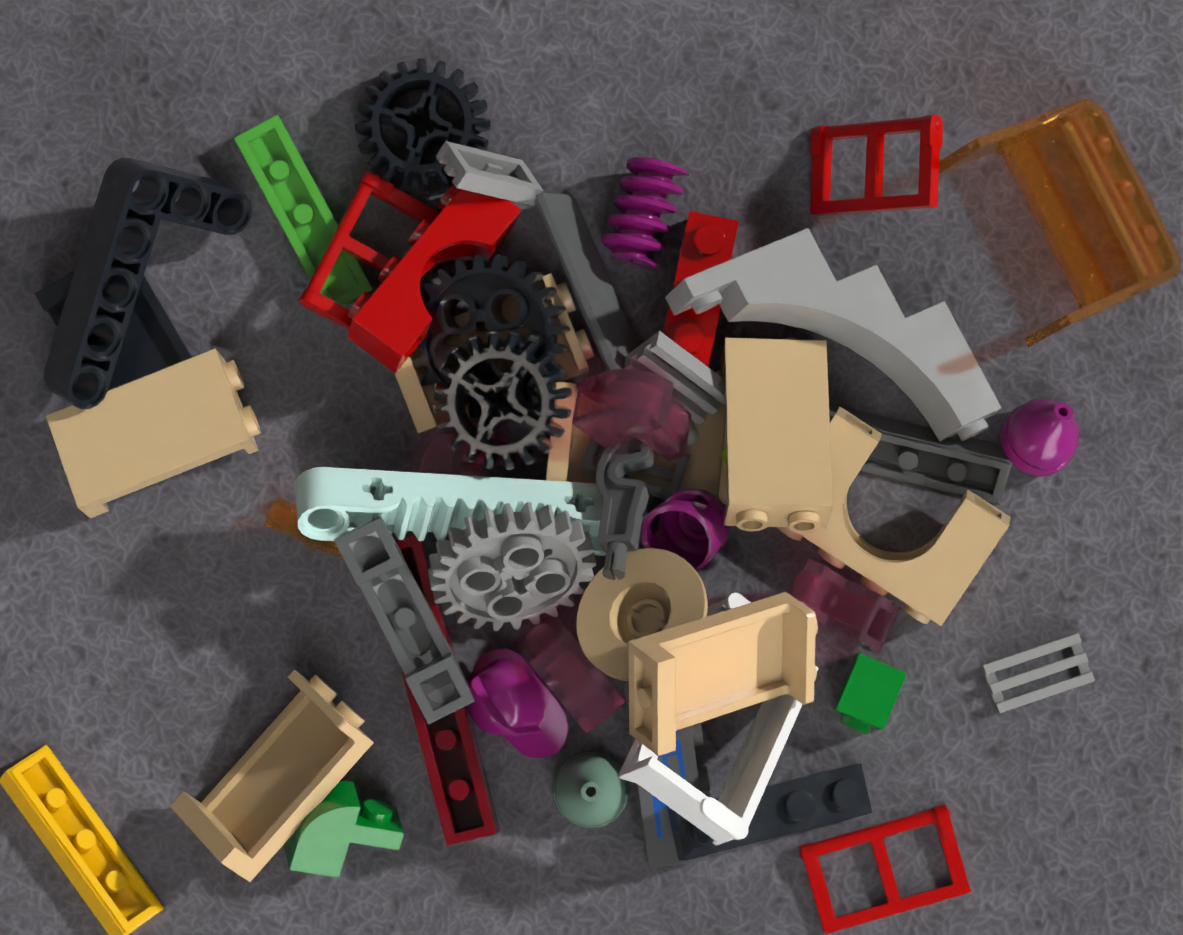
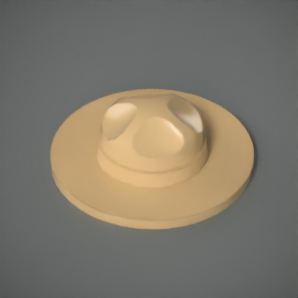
M645 548L628 552L624 571L625 577L618 580L616 575L615 580L605 578L602 574L603 567L594 576V579L591 580L582 596L576 625L580 646L589 661L600 671L612 678L629 681L628 641L707 617V594L701 577L684 558L667 550Z

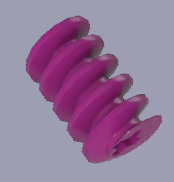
M632 157L627 160L626 168L635 176H626L621 178L620 187L629 195L616 196L613 203L623 214L610 215L607 220V224L617 233L602 235L601 243L612 252V256L639 267L658 270L659 265L647 255L648 252L664 251L665 246L654 238V234L671 231V226L661 220L660 216L661 214L677 213L678 208L666 200L667 195H683L684 189L672 180L674 176H689V173L666 161L649 157Z

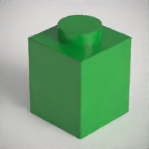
M861 653L855 654L832 709L843 714L840 724L868 735L871 726L884 730L907 673Z

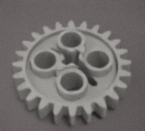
M527 502L520 512H513L510 503H506L502 514L495 515L489 508H485L483 520L477 521L469 516L465 517L466 529L461 530L450 527L448 529L450 541L438 540L436 542L438 553L429 556L431 568L428 569L431 591H433L435 603H442L443 613L445 615L455 613L457 623L459 624L472 618L475 629H479L487 621H490L494 631H498L504 622H511L512 627L517 630L524 619H529L533 624L538 625L540 624V614L547 613L553 617L559 616L557 606L559 604L570 607L575 605L572 594H584L586 590L585 582L594 579L592 567L596 566L590 534L588 531L584 532L580 520L571 522L569 512L566 510L554 516L552 507L548 504L538 513L533 512L531 502Z

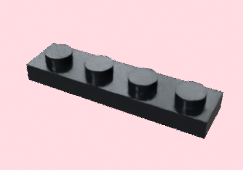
M861 763L767 785L749 824L747 836L743 839H733L717 846L712 843L714 839L674 810L668 809L679 860H689L872 813Z

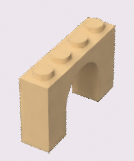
M839 407L830 420L833 508L827 527L818 528L807 533L794 532L789 527L777 528L794 540L801 541L804 537L820 547L818 554L833 566L843 569L846 564L862 575L860 581L876 594L886 596L889 592L905 603L903 609L914 619L924 624H928L932 620L942 626L1008 529L1010 516L967 489L937 535L922 547L908 552H888L870 545L856 532L849 519L847 493L850 485L879 443L882 433Z

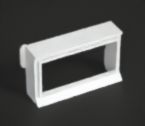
M732 593L727 598L709 606L707 616L751 602L739 593ZM787 694L762 702L718 801L707 797L658 761V756L637 739H635L617 778L637 783L714 839L712 843L716 846L733 839H743L748 834L749 824L803 704Z

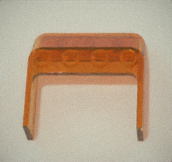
M1083 99L978 137L939 161V173L993 153L1001 155L1016 178L1028 202L1031 213L1040 225L1054 258L1058 261L1073 290L1074 297L1079 304V309L1025 337L1024 340L1028 347L1108 312L1175 278L1180 272V257L1107 113L1093 100Z

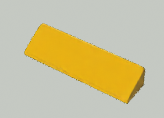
M47 744L5 771L0 777V784L109 935H129L164 909Z

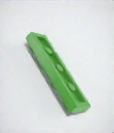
M276 115L238 135L234 140L311 280L338 224L280 117ZM341 250L320 294L347 307L355 303L365 291L368 294L374 291L357 259Z

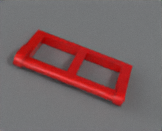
M938 114L916 118L835 126H815L811 131L810 156H812L810 215L825 216L937 208L939 156L943 139L942 118ZM920 132L918 194L882 197L885 135ZM867 137L864 198L830 201L833 140Z
M364 172L359 182V187L307 288L304 289L298 300L304 307L348 330L352 319L347 316L350 310L320 294V291L341 250L379 272L390 261L389 258L349 236L370 194L420 223L424 219L432 223L440 214V212L395 188L393 184L371 172Z
M946 804L850 833L799 846V856L804 862L824 934L971 893L950 819L951 813L947 809ZM935 823L952 883L900 898L883 838ZM870 842L887 902L835 917L818 856Z

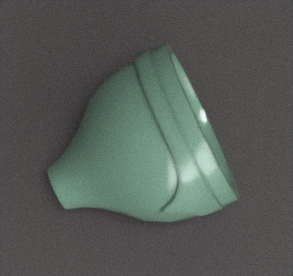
M597 751L580 752L568 758L557 770L552 784L553 800L560 814L572 824L584 828L603 827L615 821L624 811L630 795L629 781L617 778L622 766L611 756Z

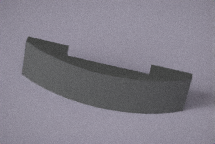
M379 516L335 538L334 542L357 587L360 586L405 674V680L428 725L475 702L453 652L383 518Z

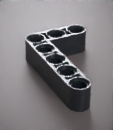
M120 158L108 166L103 176L44 369V381L48 389L77 408L91 409L97 406L108 392L161 219L224 235H235L241 232L251 219L252 205L249 198L245 194L214 179L132 158ZM139 180V184L136 190L133 192V187L135 183ZM181 191V195L179 199L176 201V197L178 193ZM124 229L122 237L118 240L120 232ZM109 278L106 287L102 290L105 281ZM94 327L92 334L88 337V333ZM79 375L77 382L73 385L75 378Z

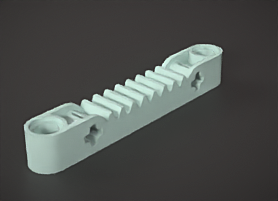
M316 467L306 470L295 481L298 529L310 539L334 541L335 538L371 521L372 517L375 519L381 516L390 533L394 532L398 540H404L407 531H413L418 541H424L427 532H433L437 540H445L450 527L461 530L466 529L465 517L469 516L477 521L483 520L485 508H489L495 515L502 514L506 503H510L513 512H520L527 502H531L533 512L536 513L547 504L551 505L554 516L565 510L568 511L570 521L580 520L584 532H589L594 555L606 556V552H604L598 541L603 498L598 491L597 483ZM372 487H376L374 497L370 493ZM576 498L575 505H572V499ZM646 507V510H645V513H644L643 520H644L645 516L648 514V513H647V507ZM640 530V538H639L638 549H645L644 546H643V544H642V542H641V530Z

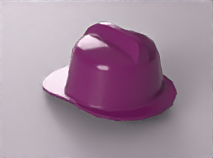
M493 649L479 658L473 667L471 679L468 683L475 702L467 705L473 722L480 729L492 735H503L522 755L530 758H547L559 752L568 737L569 723L567 713L558 698L540 679L532 666L521 655L509 649Z

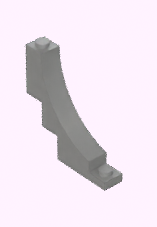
M809 228L687 277L665 297L674 315L691 308L694 309L696 314H700L719 304L728 322L759 321L789 325L825 336L850 348L874 364L899 386L925 417L939 442L956 434L959 435L961 441H964L981 433L989 427L985 419L1001 409L996 396L945 301L905 318L877 265L836 281Z

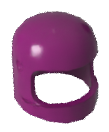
M697 488L679 490L645 516L641 525V542L644 548L663 549L679 555L698 571L722 549L730 534V526H724L726 506L716 495L707 490ZM660 514L658 529L652 533L651 524L655 516Z

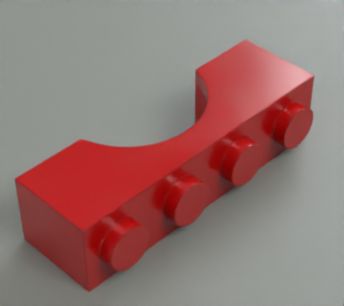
M453 184L438 204V208L442 210L432 223L424 219L411 235L408 244L412 248L402 259L397 255L393 256L383 268L378 277L382 284L371 296L365 291L353 304L347 315L352 319L347 338L396 374L424 340L432 321V317L427 311L420 293V280L433 267L447 261L457 259L474 261L475 255L478 254L486 255L489 260L515 227L521 209L509 200L459 189Z

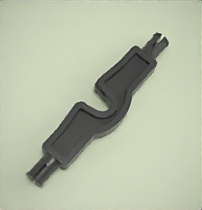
M637 379L630 382L628 401L617 403L612 442L603 452L596 471L597 488L603 498L598 541L604 552H606L602 574L610 580H615V575L618 580L625 577L627 552L638 549L641 524L649 499L648 489L643 481L622 477L626 473L649 468L654 462L656 411L651 401L648 400L650 389Z

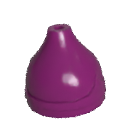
M1032 399L1009 414L1002 426L1000 440L1004 453L1018 469L1037 477L1052 476L1065 468L1075 454L1079 442V427L1071 407L1066 403L1052 399Z

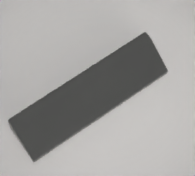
M540 193L536 195L537 199L534 200L612 385H615L617 388L636 380L623 368L626 355L636 349L638 343L576 199L569 194Z
M829 404L830 420L841 406ZM841 407L882 433L879 443L868 459L898 465L902 468L866 461L859 472L963 496L968 489L985 501L1000 505L1012 466L1001 444L976 438L961 441L958 434L939 442L932 428ZM915 469L927 473L949 477L951 480H946L908 470ZM966 481L974 484H979L993 488V490H988L959 482Z

